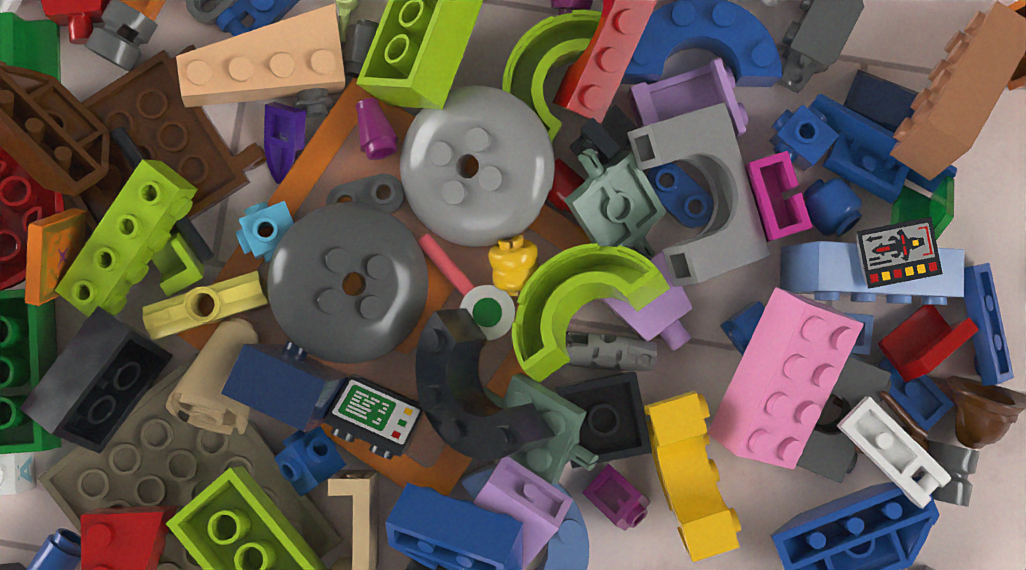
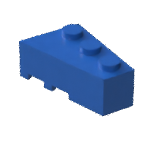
M407 483L385 522L388 545L432 570H435L438 564L448 570L523 569V522L517 521L505 513L497 514L479 508L470 501L456 500L439 494L430 487H419Z

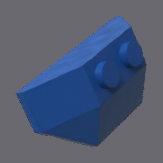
M923 476L913 477L912 479L917 483ZM892 481L869 486L802 512L773 532L771 538L784 570H902L912 566L927 539L932 525H935L940 514L932 494L929 495L931 501L921 509Z

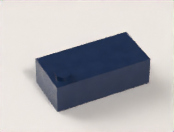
M290 340L286 341L285 346L282 344H243L221 394L304 432L323 424L329 410L350 375L308 357L306 351Z

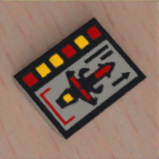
M932 217L857 231L856 245L862 274L868 289L943 274Z

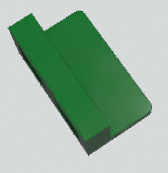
M13 12L0 13V61L6 62L7 66L26 68L53 76L61 83L60 26L52 20L25 21Z
M946 176L930 198L903 185L899 197L892 203L890 225L932 217L937 240L954 218L955 179Z

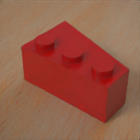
M178 505L97 508L81 514V570H156L160 556L163 554L167 543L165 539L169 527L166 523L175 516Z

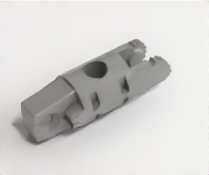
M574 331L566 332V348L571 358L566 364L616 371L654 370L657 358L656 343L627 336Z

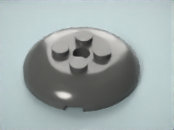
M354 202L336 203L317 208L291 225L274 249L267 277V291L272 312L290 340L317 358L344 364L370 361L389 353L399 346L418 324L426 305L429 288L426 260L419 243L410 230L388 212L371 205ZM355 272L359 276L362 285L356 293L348 295L342 288V281L348 273Z

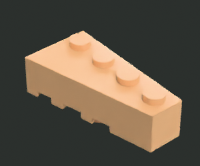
M335 3L176 56L181 97L185 107L297 97L299 91L311 88L328 89L329 94L342 93L346 81Z

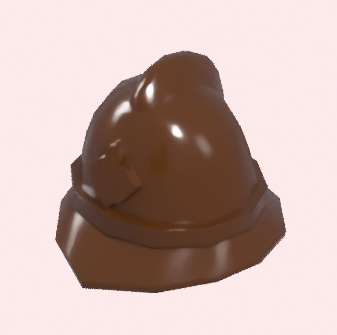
M951 376L946 379L954 392L952 400L955 402V434L958 441L965 447L981 449L986 445L996 443L1007 433L1011 424L1016 423L1019 414L1026 409V394L997 385L983 386L981 381L964 377Z

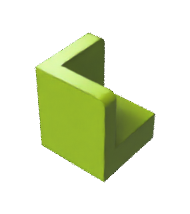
M177 229L170 233L171 237L166 246L151 258L162 274L159 285L167 297L202 279L205 265L200 263Z

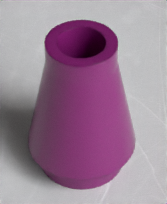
M367 98L359 101L355 107L358 114L360 150L366 153L369 160L384 159L396 153L398 150L396 143L399 138L383 113L378 99Z

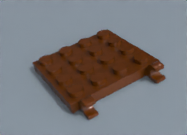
M192 44L177 55L195 50L196 47ZM162 50L81 102L110 130V133L116 128L123 126L147 160L162 161L198 189L191 199L193 205L187 213L190 221L251 183L245 172L267 162L265 151L256 142L234 156L203 106H184L180 91L176 56L172 58L165 50ZM111 136L108 175L77 196H71L78 209L87 210L86 222L92 232L95 231L135 171ZM175 226L172 227L169 233L176 230Z

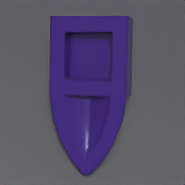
M272 102L265 104L264 151L267 165L276 184H281L292 168L296 151L304 149L306 110Z

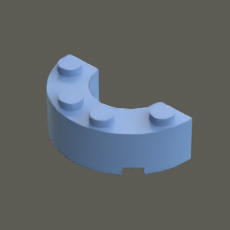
M497 464L481 467L463 477L461 483L473 500L484 487ZM557 482L552 486L572 498L573 501L559 529L547 542V549L542 562L535 570H587L589 563V538L584 519L572 495L560 482Z

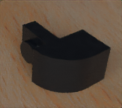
M615 104L607 111L602 124H599L592 117L583 125L580 130V137L569 148L577 157L583 154V151L593 149L600 163L605 165L623 149L629 151L632 148L627 132L638 128Z

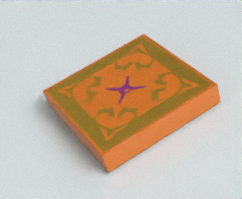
M72 208L29 223L25 303L39 306L60 296L55 289L85 245L87 210Z

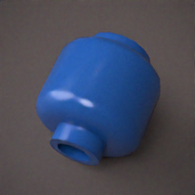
M840 178L830 179L827 182L818 179L803 194L807 198L805 206L810 221L824 236L836 234L838 237H841L851 230L862 218L860 213L862 208L861 199Z

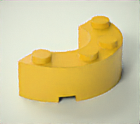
M690 391L645 405L644 414L645 416L650 415L651 418L646 424L655 468L670 511H674L680 525L677 527V531L691 561H699L740 548L736 532L741 531L739 518L733 507L728 508L716 484V482L720 481L717 466L713 459L708 460L705 446L710 445V440L704 419L710 417L703 394Z

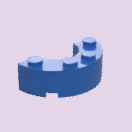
M676 0L664 5L651 14L620 84L637 85L646 82L647 85L656 83L661 78L664 64L669 57L680 50L692 48L711 51L716 56L721 57L725 65L729 66L732 70L735 87H772L782 77V66L777 47L768 30L753 14L743 7L727 0Z

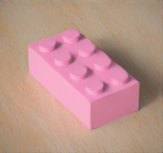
M775 286L707 433L736 456L794 470L864 324L831 306Z

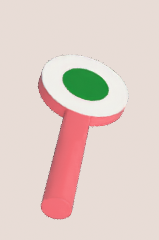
M429 233L418 241L421 249L464 297L460 309L466 308L487 337V341L496 340L504 336L511 329L512 322L515 320V306L507 292L497 289L494 285L475 287Z

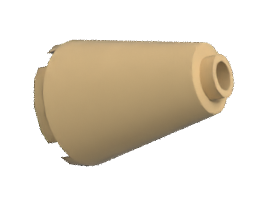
M232 318L230 321L221 322L169 395L166 409L176 417L179 410L189 415L187 423L211 432L231 435L233 428H238L239 435L244 434L249 421L250 407L221 394L243 344H258L259 336L253 330L254 326L239 318Z

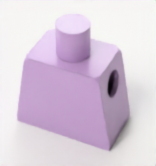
M661 251L649 261L661 272L670 287L669 290L638 312L628 303L615 298H600V300L641 340L648 342L660 334L670 349L675 351L692 338L678 320L690 311L692 306L682 286L674 287L664 252Z

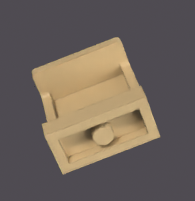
M339 470L328 478V496H353L352 557H339L329 570H376L379 565V472L376 470Z

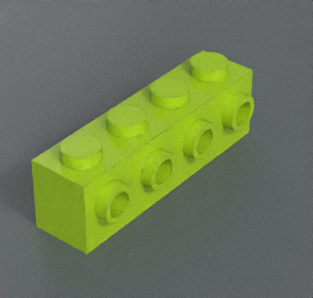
M142 159L55 291L88 318L97 306L114 316L117 315L126 305L127 298L125 296L131 287L139 283L149 270L148 262L155 253L162 250L169 242L171 237L169 232L176 221L185 217L193 205L191 199L198 189L162 161Z

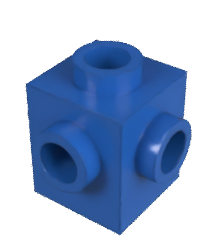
M802 104L795 111L791 112L786 109L771 126L776 132L769 139V142L775 146L773 149L775 154L788 151L791 162H794L805 171L816 164L839 137V134L826 124L828 120L820 111L813 107L807 108Z
M321 426L307 434L301 430L296 431L282 441L286 448L274 457L281 475L291 483L300 498L347 465L336 450L333 440L327 437Z

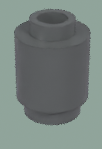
M359 19L357 24L348 26L342 55L345 75L358 79L379 26L378 23Z

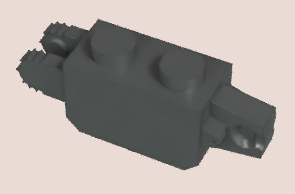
M802 0L799 8L804 10V13L799 23L792 21L781 41L787 46L781 56L785 59L782 68V77L778 80V84L795 93H799L813 74L825 72L830 65L834 64L865 7L863 0Z

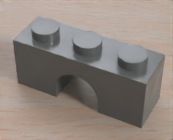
M850 353L831 391L832 394L842 398V412L835 421L829 424L815 425L796 466L842 483L845 474H849L854 469L858 454L854 449L856 444L837 425L865 396L871 397L877 404L879 401L882 402L883 399L880 393L882 391L889 393L891 387V380L889 378L892 373L877 363Z

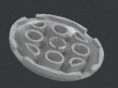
M475 85L452 89L449 91L443 110L423 108L411 123L402 145L400 156L401 183L412 211L434 234L449 242L463 246L482 247L498 244L499 239L508 240L523 232L541 213L540 210L549 190L552 189L554 180L555 160L553 147L541 119L521 99L508 92L489 86ZM471 155L479 163L478 172L473 177L465 172L466 163Z

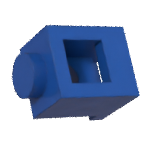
M760 301L749 303L720 325V328L742 357L765 310Z

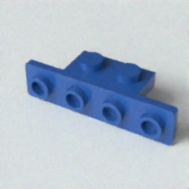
M818 94L808 106V108L813 107L820 111L828 120L826 124L839 134V137L830 146L822 166L890 204L899 197L905 179L934 193L946 176L951 178L956 176L957 168L950 165L929 181L889 155L898 141L893 138V132L823 94Z

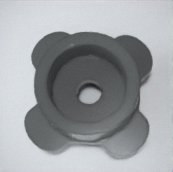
M311 88L299 91L297 93L298 101L293 103L294 108L306 110L307 118L325 116L328 114L327 110L332 109L335 105L332 98L329 97L328 89Z

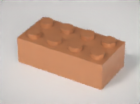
M998 0L985 13L978 10L965 26V33L958 30L944 48V51L949 53L945 60H939L927 77V79L932 81L928 89L924 87L916 96L910 106L915 112L911 118L906 117L893 135V138L898 141L889 155L929 181L972 148L1026 51V18Z

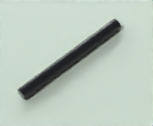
M123 126L116 128L110 133L111 138L134 170L142 159L147 160ZM187 215L176 221L174 224L175 228L200 263L203 264L212 259L215 254Z

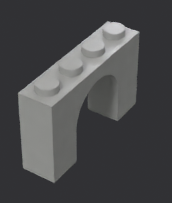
M725 102L627 132L639 171L675 160L686 161L696 166L704 174L712 191L713 211L706 228L693 238L663 248L674 287L699 284L770 256L766 236L755 204V198L751 191L744 161L740 154L732 127V120Z

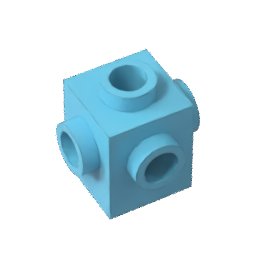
M285 201L270 207L267 202H262L244 210L246 216L238 219L242 229L235 232L244 254L252 251L256 260L264 257L266 263L270 262L279 240L291 225L294 224ZM265 227H270L273 229L272 235L266 238L261 237V230Z

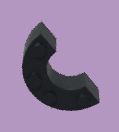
M462 308L434 311L419 337L415 375L419 405L424 410L431 426L442 440L459 453L480 460H495L531 451L552 440L556 435L533 403L503 409L496 406L486 396L479 381L478 361L480 351L487 341V337L468 310Z

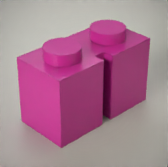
M788 151L749 162L744 166L767 242L813 228L802 193L793 195L784 200L782 193L799 185Z

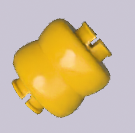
M520 234L512 237L510 241L509 239H499L498 244L493 246L488 253V259L493 268V284L497 289L507 291V294L510 296H519L518 291H522L526 282L540 267L537 262L538 248L536 244L530 240L523 239V236Z

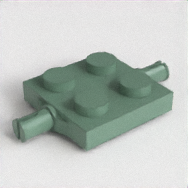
M593 149L583 151V154L578 156V160L582 163L589 176L580 187L564 199L591 243H598L599 246L618 247L620 245L627 248L633 247L636 252L650 260L649 256L653 257L655 251L651 248L645 237L652 225L667 212L643 170H638L633 153L623 149L608 163L602 165Z
M522 373L512 375L503 398L489 390V388L483 389L486 396L496 406L503 409L533 403L556 435L548 443L537 449L508 457L551 485L559 482L563 469L570 460L578 463L588 471L594 468L598 455L579 445L580 427L587 413L586 411Z

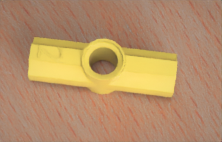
M257 270L207 287H195L188 293L142 307V319L146 331L150 334L152 340H158L205 324L218 323L226 317L270 304L267 284L261 271ZM206 295H210L213 298L215 305L213 311L208 316H204L199 308L201 299Z

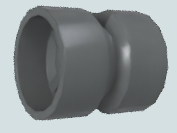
M110 0L101 16L104 22L103 27H95L84 46L129 72L135 67L142 54L138 47L140 44H148L158 24L119 0ZM121 26L129 31L126 39L116 34Z
M928 440V454L951 477V480L943 488L938 486L931 493L933 499L969 507L973 485L967 479L968 475L976 472L980 451ZM921 471L918 476H924L925 474Z

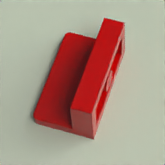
M922 305L878 342V347L903 380L908 382L930 373L979 329L970 317L949 326L934 305Z

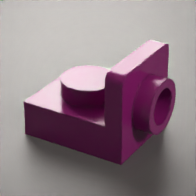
M609 463L582 492L614 525L624 531L629 527L634 528L642 522L648 513L646 508L651 503L646 496L640 493Z

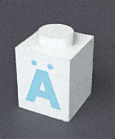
M34 452L0 454V495L18 494L36 488Z

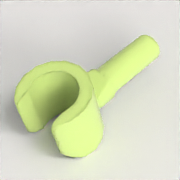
M335 0L336 6L339 9L338 30L340 43H345L350 12L358 7V0Z

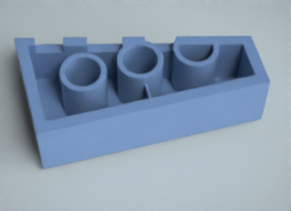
M816 241L781 247L780 288L795 294H814V300L839 301V295H851V302H876V296L886 297V303L912 304V297L922 298V305H947V298L964 297V249L938 248L943 273L941 275L868 289L861 270L857 243Z

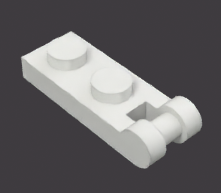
M865 396L837 425L921 509L931 501L929 495L938 486L943 488L951 480L950 475L871 397ZM921 468L925 475L916 483L911 476Z

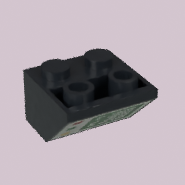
M352 374L343 386L323 423L333 427L331 431L333 435L349 442H354L355 439L366 441L371 444L369 448L371 452L392 460L393 455L401 457L409 450L425 412L418 401L360 375Z

